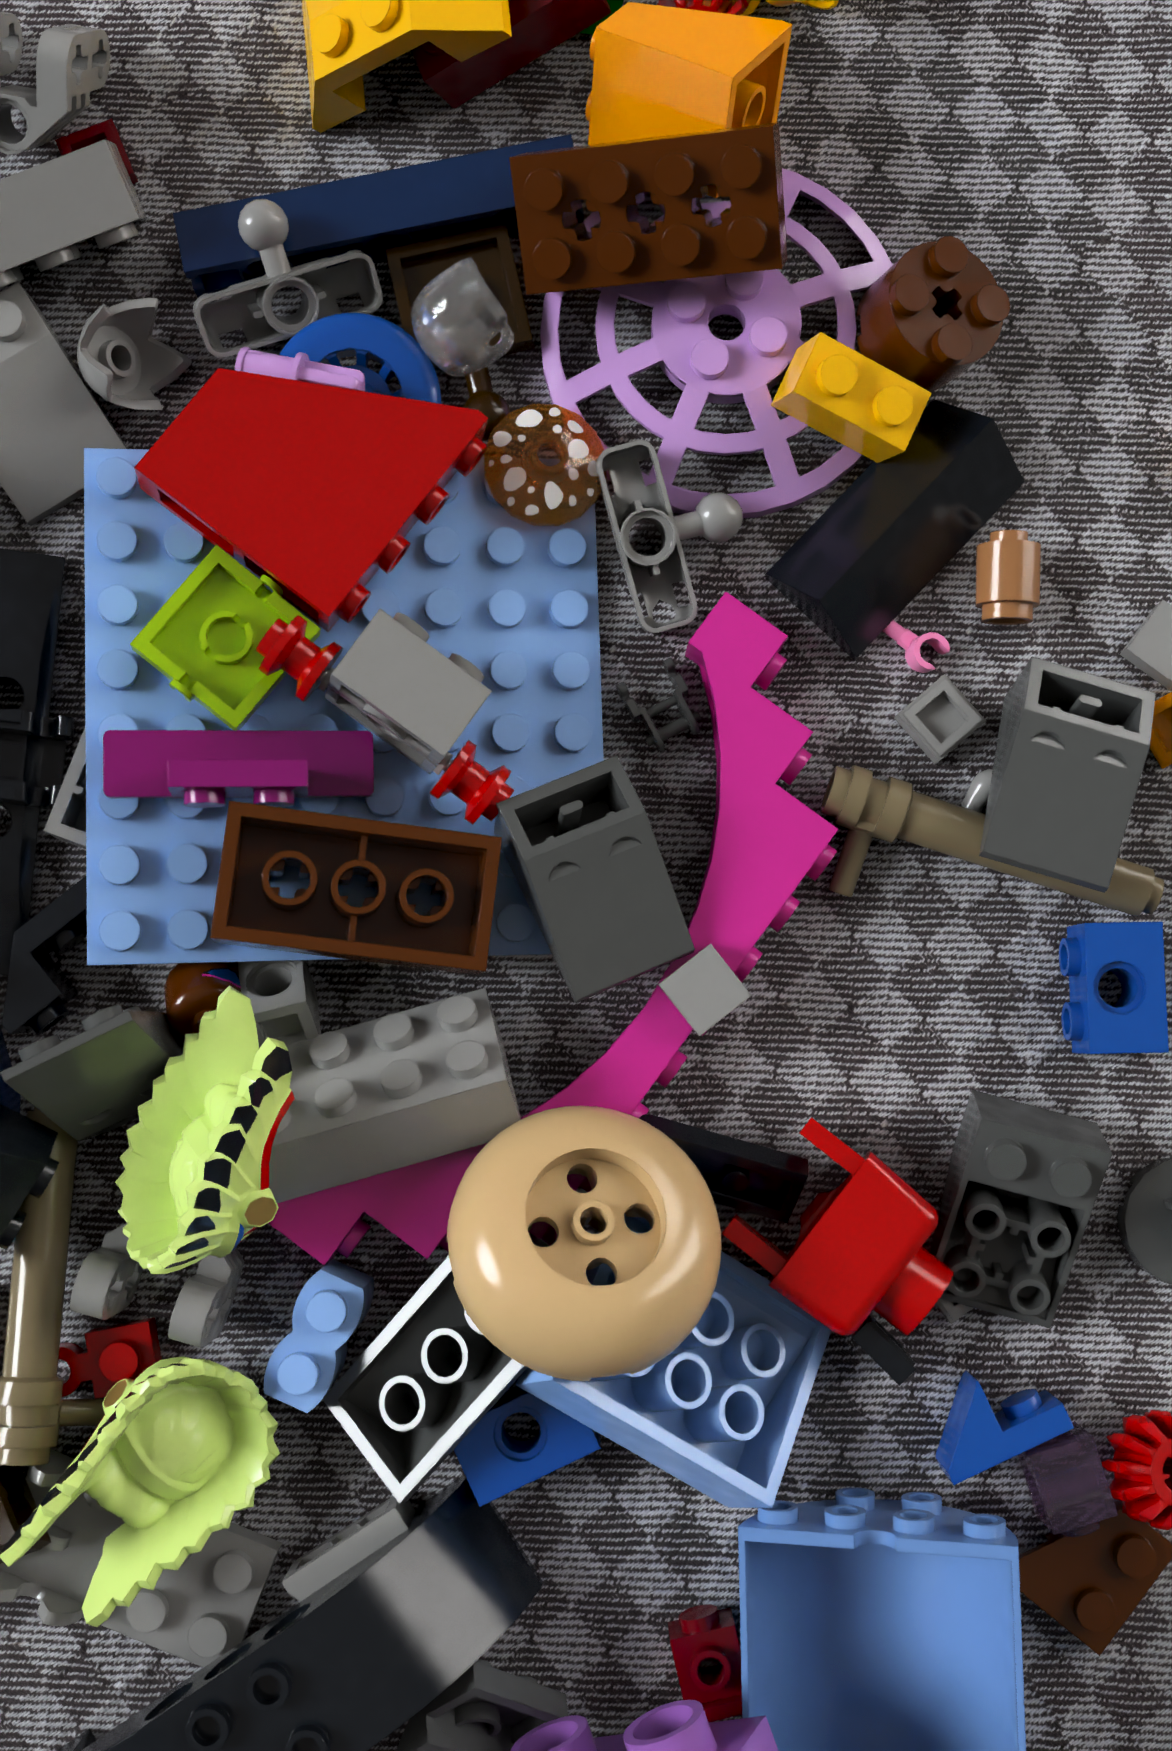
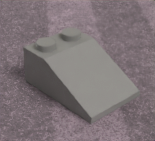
M18 281L0 292V485L25 521L32 526L84 494V448L127 449L48 320Z

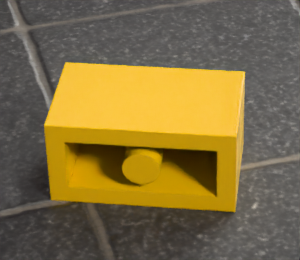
M819 332L796 349L770 406L794 417L863 456L880 463L905 452L932 393L826 334Z

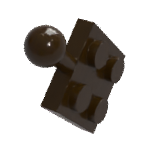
M506 223L386 249L385 252L403 329L421 345L430 358L435 371L462 365L469 398L463 407L479 410L489 418L482 441H493V435L496 432H506L511 422V410L507 401L498 393L493 392L486 360L534 349Z

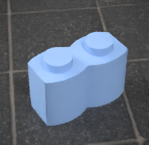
M332 1259L305 1283L293 1309L292 1331L277 1345L268 1361L264 1375V1394L305 1413L310 1412L320 1403L342 1371L347 1354V1340L359 1327L369 1311L374 1293L373 1277Z

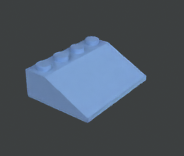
M624 1214L625 1223L631 1231L645 1233L651 1230L649 1222L644 1217H627ZM721 1251L720 1270L716 1287L704 1314L688 1337L661 1361L634 1374L629 1372L616 1376L591 1378L590 1381H572L555 1378L527 1368L518 1378L516 1386L728 1508H772L831 1330L768 1286L769 1280ZM602 1263L594 1269L586 1270L587 1279L592 1285H612L615 1282L614 1272L607 1264Z

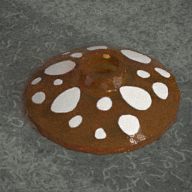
M530 404L509 412L493 428L487 442L488 448L484 453V478L493 498L512 517L534 526H560L580 518L597 502L602 487L596 472V462L604 448L597 432L579 414L556 404ZM542 449H551L558 455L559 463L554 466L544 465L539 460L537 453Z

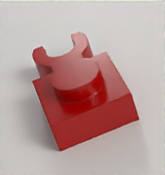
M155 1317L91 1329L85 1333L86 1350L74 1343H60L59 1359L67 1362L71 1371L69 1379L63 1382L62 1397L73 1393L88 1380H92L95 1399L106 1397L108 1391L118 1381L125 1378L135 1380L148 1367L162 1360Z

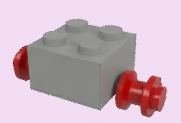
M379 609L335 669L332 666L341 654L343 647L336 642L323 648L318 647L305 637L307 621L299 615L289 625L280 618L275 621L256 648V651L265 657L259 667L261 672L267 676L279 670L286 672L297 680L295 696L303 702L310 697L317 687L323 692L326 690L325 699L427 773L431 774L433 771L439 775L442 770L445 771L430 791V794L439 799L451 792L465 802L467 806L464 819L472 825L481 815L489 821H492L499 812L496 803L509 799L514 792V789L505 783L511 770L503 765L490 772L474 760L477 745L470 740L464 744L453 761L451 760L453 755L448 752L492 692L481 683L484 675L475 665L454 653L449 658L445 657L426 643L429 639V634L418 623L402 613H396L392 618L382 609Z

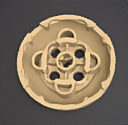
M582 1105L558 1107L530 1115L513 1123L489 1141L473 1159L456 1190L448 1219L446 1241L448 1242L449 1260L454 1276L453 1284L458 1298L466 1313L481 1333L505 1355L539 1373L572 1381H590L591 1378L616 1376L629 1372L634 1374L654 1365L673 1352L700 1321L711 1300L720 1270L722 1250L721 1229L713 1197L706 1181L689 1156L662 1131L637 1117L614 1109ZM581 1174L587 1177L592 1191L587 1193L574 1191L568 1184L567 1175ZM624 1214L627 1217H644L649 1222L651 1230L645 1233L631 1231L625 1223ZM546 1222L550 1224L556 1231V1242L548 1247L535 1245L528 1232L533 1223ZM588 1224L597 1229L599 1234L588 1233L583 1227ZM602 1263L607 1264L614 1272L615 1282L612 1285H592L587 1279L586 1270L594 1269Z

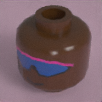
M238 962L177 964L169 972L164 986L166 1014L169 1027L179 1041L184 1043L185 1034L199 1032L202 1016L205 1012L216 1010L218 997L229 985L241 992Z

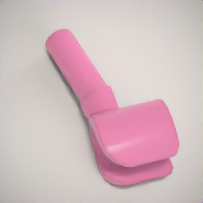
M894 620L882 631L895 640L896 644L905 649L907 664L911 669L920 673H927L936 669L921 657L920 647L922 643L931 645L941 655L950 651L949 642L939 633L929 632L918 636Z

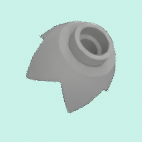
M158 298L132 299L108 308L103 303L84 324L77 346L78 366L90 388L106 401L134 410H162L160 400L154 396V393L176 380L191 365L192 361L186 355L152 337L159 304Z

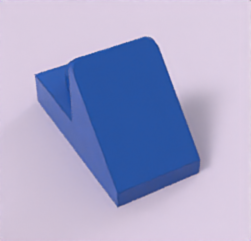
M966 1370L961 1376L935 1455L941 1470L953 1485H956L1074 1429L1063 1403L1046 1389L1039 1393L1036 1389H1026L1003 1400L1000 1404L1002 1410L994 1414L980 1383Z

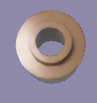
M994 531L990 533L989 542L981 543L976 547L975 607L982 609V623L1018 625L1033 621V608L1040 605L1041 544L1028 541L1027 531Z

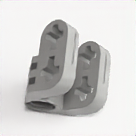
M3 11L0 12V76L17 70L21 60L23 45L19 19L15 14ZM76 24L48 28L42 32L37 46L36 89L18 85H9L1 88L0 79V152L7 155L20 154L44 145L90 105V92L101 89L108 78L110 44L105 30L83 27ZM12 106L19 109L26 119L27 131L25 136L18 132L12 123Z
M127 1222L105 1234L101 1248L90 1252L83 1261L71 1293V1311L107 1320L126 1309L137 1290L143 1268L139 1262L131 1259L126 1249L129 1238L123 1234V1227L127 1225ZM237 1247L230 1254L222 1258L209 1255L200 1260L196 1275L184 1283L178 1295L169 1323L168 1339L204 1348L221 1333L230 1313L245 1262Z

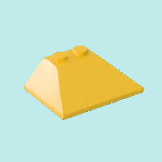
M302 0L312 128L322 133L366 111L363 75L428 41L458 61L463 62L512 37L509 1Z

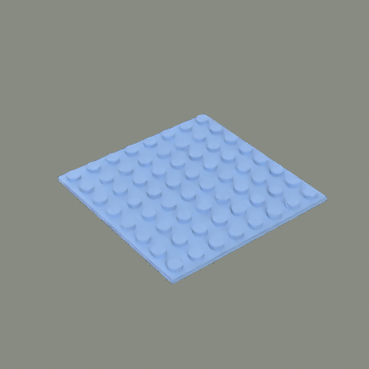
M84 448L87 966L349 960L214 943L210 938L229 801L253 804V798H226V805L223 807L196 808L184 806V798L111 799L104 794L103 735L106 731L232 729L194 698L189 702L178 690L172 689L169 686L171 680L133 651L130 645L215 545L140 489L134 467L149 449ZM482 457L466 477L457 471L444 487V490L450 495L435 518L428 525L418 520L404 537L411 544L395 568L388 574L379 569L367 583L365 588L371 592V595L350 623H346L339 618L329 632L311 620L321 628L320 635L313 642L314 644L323 648L336 642L343 647L341 654L332 666L334 669L379 609H382L392 618L396 613L408 616L429 634V639L426 643L447 658L452 653L460 655L475 665L484 675L481 683L492 692L448 752L453 755L451 758L453 761L464 744L470 740L477 745L474 760L490 772L503 765L511 770V773L505 783L514 789L510 798L604 761L594 476H591L587 470L591 462L588 459L513 458L510 462L503 464L500 461L501 457ZM493 460L494 465L490 467L489 461ZM513 467H522L526 472L524 484L514 491H506L503 482L507 471ZM570 468H575L578 471L579 477L576 480L570 479ZM548 481L558 485L563 493L562 502L557 508L552 510L547 506L544 497V489ZM533 486L535 488V491L533 493H528V487ZM588 488L594 489L592 496L587 494ZM571 495L576 497L577 502L575 506L569 505V497ZM509 497L515 498V503L512 506L507 504ZM533 504L539 508V512L535 515L525 514V508L528 505ZM266 584L264 585L268 590L273 592V590L270 587H268ZM286 674L240 729L268 731H369L325 699L326 690L323 692L317 687L305 702L295 696L297 680ZM372 733L374 754V792L372 796L294 798L293 806L280 807L495 836V818L489 821L481 815L472 825L464 819L467 806L465 802L451 792L439 799L430 794V791L445 771L442 770L439 775L433 771L431 774L427 773L374 733ZM501 849L488 956L551 955L552 953ZM286 866L283 876L271 878L270 887H280V896L283 898H294L297 889H307L309 887V879L299 878L300 868ZM352 875L349 885H338V892L340 896H348V905L361 907L365 898H375V888L365 887L366 877ZM420 883L414 893L406 894L408 904H416L414 912L419 915L426 916L433 906H440L439 895H430L431 885Z

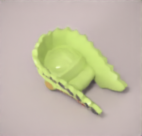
M230 985L218 997L216 1010L205 1012L202 1016L199 1032L185 1034L183 1054L169 1057L164 1074L153 1080L152 1099L137 1107L139 1123L126 1130L129 1148L119 1157L125 1170L115 1181L123 1194L122 1204L117 1212L127 1222V1225L123 1227V1234L129 1238L126 1249L131 1259L139 1262L140 1266L143 1269H148L151 1274H168L178 1271L209 1255L222 1258L230 1254L240 1242L258 1227L271 1222L279 1209L274 1195L269 1188V1162L278 1126L295 1099L290 1088L292 1066L289 1051L284 1041L269 1037L259 1048L251 1000Z
M182 1356L159 1360L148 1367L135 1380L125 1378L118 1381L108 1391L102 1403L105 1415L79 1455L46 1494L41 1504L30 1514L0 1552L2 1561L10 1567L45 1534L76 1498L85 1492L93 1499H96L97 1504L107 1512L121 1517L124 1522L105 1539L102 1557L92 1577L82 1605L86 1624L98 1627L109 1619L116 1606L129 1607L142 1588L154 1590L163 1569L179 1570L189 1554L202 1550L212 1532L229 1529L234 1511L254 1507L255 1488L271 1479L269 1466L280 1454L273 1437L279 1423L268 1411V1401L259 1394V1388L252 1379L211 1360L192 1359Z

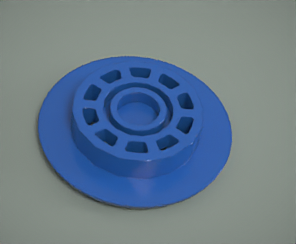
M341 313L321 318L296 333L279 354L294 358L297 353L302 352L309 356L310 361L342 367L340 364L341 358L356 356V365L345 367L360 370L365 375V392L442 404L437 373L427 353L408 332L381 317L364 313ZM369 359H373L383 365L379 373L367 368ZM392 377H396L401 386V389L394 393H391L387 386V382Z

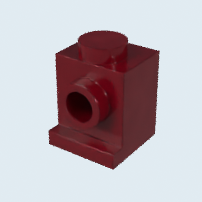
M705 1604L684 1610L679 1614V1620L668 1622L669 1640L683 1700L699 1701L703 1705L708 1722L742 1715L741 1649L731 1607L718 1610L715 1605ZM705 1658H716L722 1663V1665L698 1670V1665Z

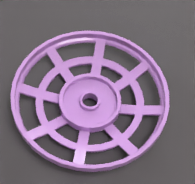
M782 168L786 237L806 252L820 269L821 275L790 284L778 269L666 280L664 283L656 281L591 288L601 291L595 323L597 352L600 363L566 380L561 363L558 333L564 291L545 294L540 329L543 374L552 405L560 410L561 414L558 415V418L571 441L574 439L583 440L589 448V454L585 458L597 462V458L602 451L609 447L604 444L585 421L577 404L611 387L617 400L632 418L652 434L663 439L657 457L673 513L681 515L695 511L701 499L710 494L707 492L690 491L672 485L686 449L697 453L722 456L751 454L763 450L775 486L757 492L728 494L738 501L743 510V519L761 517L789 509L824 492L851 471L863 457L862 454L844 446L818 468L799 477L787 440L797 436L809 426L790 415L780 420L776 409L770 406L772 398L769 390L784 377L796 349L805 343L800 340L802 328L800 309L833 299L836 307L838 327L837 341L854 350L857 327L851 293L867 290L893 266L878 237L851 207L827 188L794 171ZM800 194L818 203L845 224L868 251L873 261L840 269L836 259L816 236L798 222L788 218L798 195ZM731 202L701 203L702 209L711 211L713 219H721L720 213L726 208H731ZM659 204L661 211L665 215L664 205ZM599 211L592 212L582 223L585 224L588 232H591L590 228L600 222ZM619 296L653 308L651 339L621 353H618L614 329L616 304ZM718 315H731L740 321L743 332L735 339L721 340L711 333L708 327L709 322ZM659 364L669 380L683 391L672 419L666 417L650 405L632 385L629 378ZM706 402L716 404L745 402L755 430L722 434L695 429ZM573 420L582 427L583 432H572L568 428V421ZM652 466L649 475L642 472L645 486L656 482L654 466ZM605 471V477L611 481L609 472Z

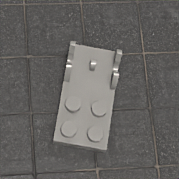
M51 1449L50 1462L48 1464L28 1467L26 1481L37 1507L73 1462L74 1458ZM87 1493L80 1494L47 1530L51 1543L41 1550L22 1556L10 1567L5 1563L0 1564V1603L13 1602L18 1596L35 1598L41 1602L37 1613L42 1623L50 1626H67L84 1618L82 1605L92 1577L102 1557L105 1539L124 1524L122 1518L107 1512L97 1504L96 1499H93ZM231 1522L229 1529L212 1532L202 1550L189 1554L179 1570L163 1569L154 1590L142 1588L129 1607L116 1606L109 1619L102 1623L101 1626L205 1667L244 1641L282 1542Z

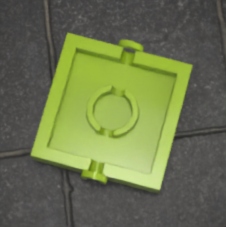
M216 544L130 645L133 651L171 680L169 686L172 689L178 690L189 702L194 698L232 730L237 731L243 727L287 674L283 670H279L267 676L259 670L265 657L259 654L256 648L270 627L279 618L289 625L299 615L307 621L305 637L312 642L319 637L321 628L281 597L283 590L275 581L264 574L260 579L257 578ZM266 584L267 586H269L273 590V592L268 590L264 585Z

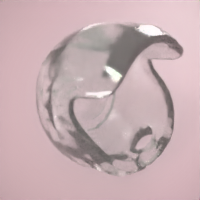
M472 257L460 260L438 274L420 291L413 302L410 317L416 339L427 357L448 375L466 376L474 374L500 359L514 344L515 337L511 327L507 324L506 312L484 281ZM500 332V340L496 345L491 346L490 340Z

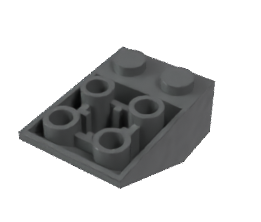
M1032 656L1004 697L979 856L1105 893L1109 889L1150 748L1156 693Z
M617 755L496 803L499 813L495 817L494 834L496 837H502L501 849L575 1003L694 953L693 942L647 813Z
M120 1004L110 1006L83 1019L81 1023L85 1031L63 1040H60L58 1035H52L18 1051L22 1062L1 1071L0 1074L6 1084L77 1141L97 1138L139 1118L137 1107L152 1099L153 1080L164 1074L169 1057L183 1054L184 1043L179 1041L171 1031L166 1013L158 1012L156 1007L141 1011L139 1006L125 1010L122 1009Z
M971 1091L953 1146L938 1215V1225L935 1229L930 1252L954 1271V1276L940 1299L1042 1327H1051L1112 1157V1152L1097 1123L980 1091ZM964 1237L963 1244H955Z

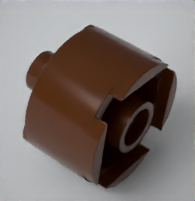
M944 236L938 241L920 244L905 253L862 296L856 315L857 317L860 314L861 334L857 336L859 350L862 355L927 391H935L945 386L992 349L1001 333L1003 320L1010 311L1009 297L997 285L995 278L986 265L968 251L960 239L953 236Z

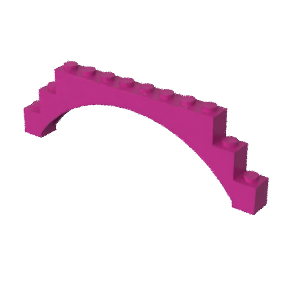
M728 592L723 594L688 641L685 653L687 658L699 666L711 714L716 757L715 819L707 868L693 915L687 926L695 951L671 962L659 983L710 943L738 979L743 982L763 954L754 947L758 939L768 926L776 932L781 930L800 903L799 900L791 895L805 875L816 881L838 851L828 844L838 831V828L776 784L780 778L788 785H791L811 758L812 754L805 750L803 745L813 731L753 689L755 685H758L766 691L786 664L787 659L780 655L779 652L782 650L788 635ZM657 985L639 1014L601 1057L567 1087L522 1116L521 1119L548 1109L579 1105L614 1109L640 1118L649 1111V1108L643 1105L641 1100L655 1081L665 1088L687 1059V1056L680 1052L679 1048L693 1029ZM487 1143L277 1203L279 1209L274 1219L268 1224L323 1265L334 1258L337 1252L346 1258L352 1254L371 1228L370 1225L362 1220L365 1214H368L426 1259L429 1258L438 1245L449 1252L448 1242H446L447 1225L456 1190L465 1171ZM581 1174L567 1175L568 1184L574 1191L578 1187H581L586 1192L592 1190L587 1177ZM546 1222L533 1223L530 1231H528L549 1246L553 1244L557 1237L555 1229Z

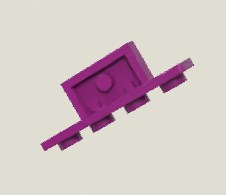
M108 730L103 735V791L111 799L184 798V806L196 808L223 807L226 805V798H253V804L289 807L294 805V798L370 797L374 792L373 734L370 731Z

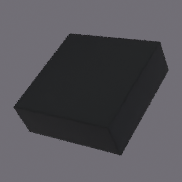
M871 1314L860 1328L851 1335L855 1342L899 1386L916 1370L914 1367L915 1362L908 1351Z

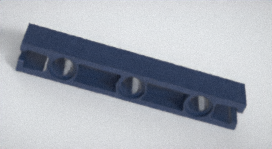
M569 134L175 212L173 217L184 273L188 280L191 279L197 297L205 293L210 294L225 290L231 285L261 277L266 273L259 251L252 249L243 241L238 228L241 210L247 203L255 199L274 201L284 210L288 218L289 232L283 246L291 268L325 257L339 256L347 253L349 250L364 252L372 259L374 264L388 261L386 249L506 223L509 237L519 235L509 157L526 152L574 147L572 135ZM583 207L576 210L578 223L584 222Z

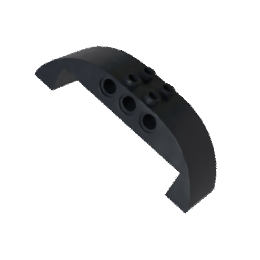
M464 1474L418 1505L409 1529L98 1740H96L89 1728L57 1751H367L422 1710L485 1654L529 1605L541 1588L542 1579L492 1501L479 1507Z

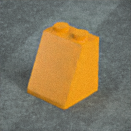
M627 2L596 27L591 39L589 54L590 59L594 62L592 90L587 99L585 109L586 119L590 121L588 145L777 123L793 24L775 19ZM707 185L709 192L707 195L714 198L719 197L716 185Z

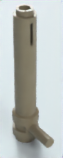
M853 765L850 770L836 766L823 797L820 813L834 817L833 824L849 829L828 888L830 891L844 896H853L873 837L893 843L898 838L1136 917L1142 912L1150 915L1154 913L1163 895L1164 879L1155 877L1154 869L1121 858H1117L1109 889L1103 893L981 857L979 853L986 814L913 791L911 783L890 776L886 782L873 778L872 770Z
M35 1106L34 1111H28L26 1117L58 1132L50 1158L58 1161L59 1164L41 1197L37 1198L28 1194L19 1210L27 1214L14 1242L2 1376H0V1465L6 1466L48 1464L50 1462L51 1447L58 1445L59 1427L98 1426L105 1415L102 1405L105 1398L62 1399L64 1379L58 1377L57 1372L78 1141Z

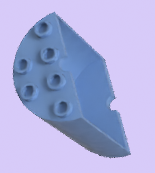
M842 1488L835 1491V1500L811 1501L797 1504L789 1501L775 1500L772 1508H758V1514L748 1518L738 1526L742 1718L766 1715L779 1751H1026L1019 1544L1016 1535L1006 1527V1520L1003 1517L992 1514H975L961 1509L942 1506V1497L930 1492H908L901 1496V1500L875 1499V1492L869 1489Z

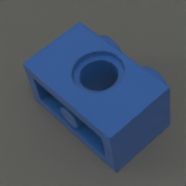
M1163 922L1082 923L1068 926L1067 938H1062L1059 945V966L1062 975L1069 976L1070 1002H1065L1063 1005L1061 1022L1064 1038L1067 1041H1072V1053H1169ZM1107 971L1117 976L1122 987L1120 999L1113 1006L1103 1001L1098 989L1099 981Z
M516 1386L503 1394L456 1446L454 1452L477 1503L481 1507L601 1449V1434ZM518 1412L528 1413L537 1420L540 1431L532 1439L525 1441L516 1440L505 1430L504 1421L506 1418Z

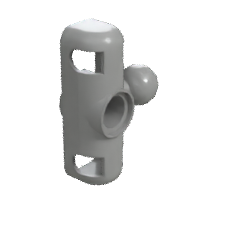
M255 199L247 203L241 210L238 228L243 241L252 249L259 251L266 273L261 277L231 285L225 290L210 294L205 293L199 296L194 302L193 313L200 335L209 353L223 358L238 354L242 347H249L252 350L291 338L307 325L327 316L341 313L370 314L381 306L383 293L372 259L359 250H349L347 253L339 256L325 257L291 268L283 246L289 232L288 218L284 210L274 201ZM284 286L299 288L302 301L296 313L283 317L274 314L272 311V299L275 293ZM359 293L364 307L351 312H341L336 299ZM242 328L247 342L236 347L223 348L218 335Z
M635 440L607 448L597 458L596 472L601 483L616 549L620 556L629 593L636 610L637 621L640 627L649 633H659L687 625L695 619L698 608L680 541L702 536L706 540L715 543L726 542L732 539L739 531L743 523V510L736 499L728 494L716 492L704 496L697 504L695 511L673 516L654 447L648 441ZM651 458L656 474V482L645 486L639 462ZM605 471L609 472L615 495L610 496L604 475ZM647 521L658 528L661 534V545L655 555L643 556L633 550L629 542V533L631 527L636 522ZM684 581L690 605L678 608L672 584ZM641 592L648 613V617L645 618L643 617L637 595ZM659 600L670 604L675 610V618L667 623H657L653 620V609Z

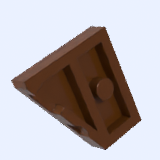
M1119 1500L1090 1513L1088 1519L1079 1525L1067 1524L1045 1535L1046 1542L1019 1555L1020 1592L1099 1656L1172 1559V1543L1148 1523L1132 1520L1122 1513L1123 1503Z

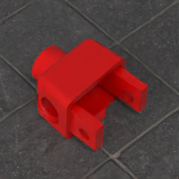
M811 1117L800 1131V1134L850 1173L849 1176L833 1190L818 1193L800 1216L801 1229L799 1237L788 1255L737 1214L721 1234L772 1274L768 1286L834 1333L841 1336L854 1334L874 1310L905 1336L909 1335L934 1307L954 1276V1271L922 1247L938 1225L937 1211L873 1152L868 1151L861 1157Z

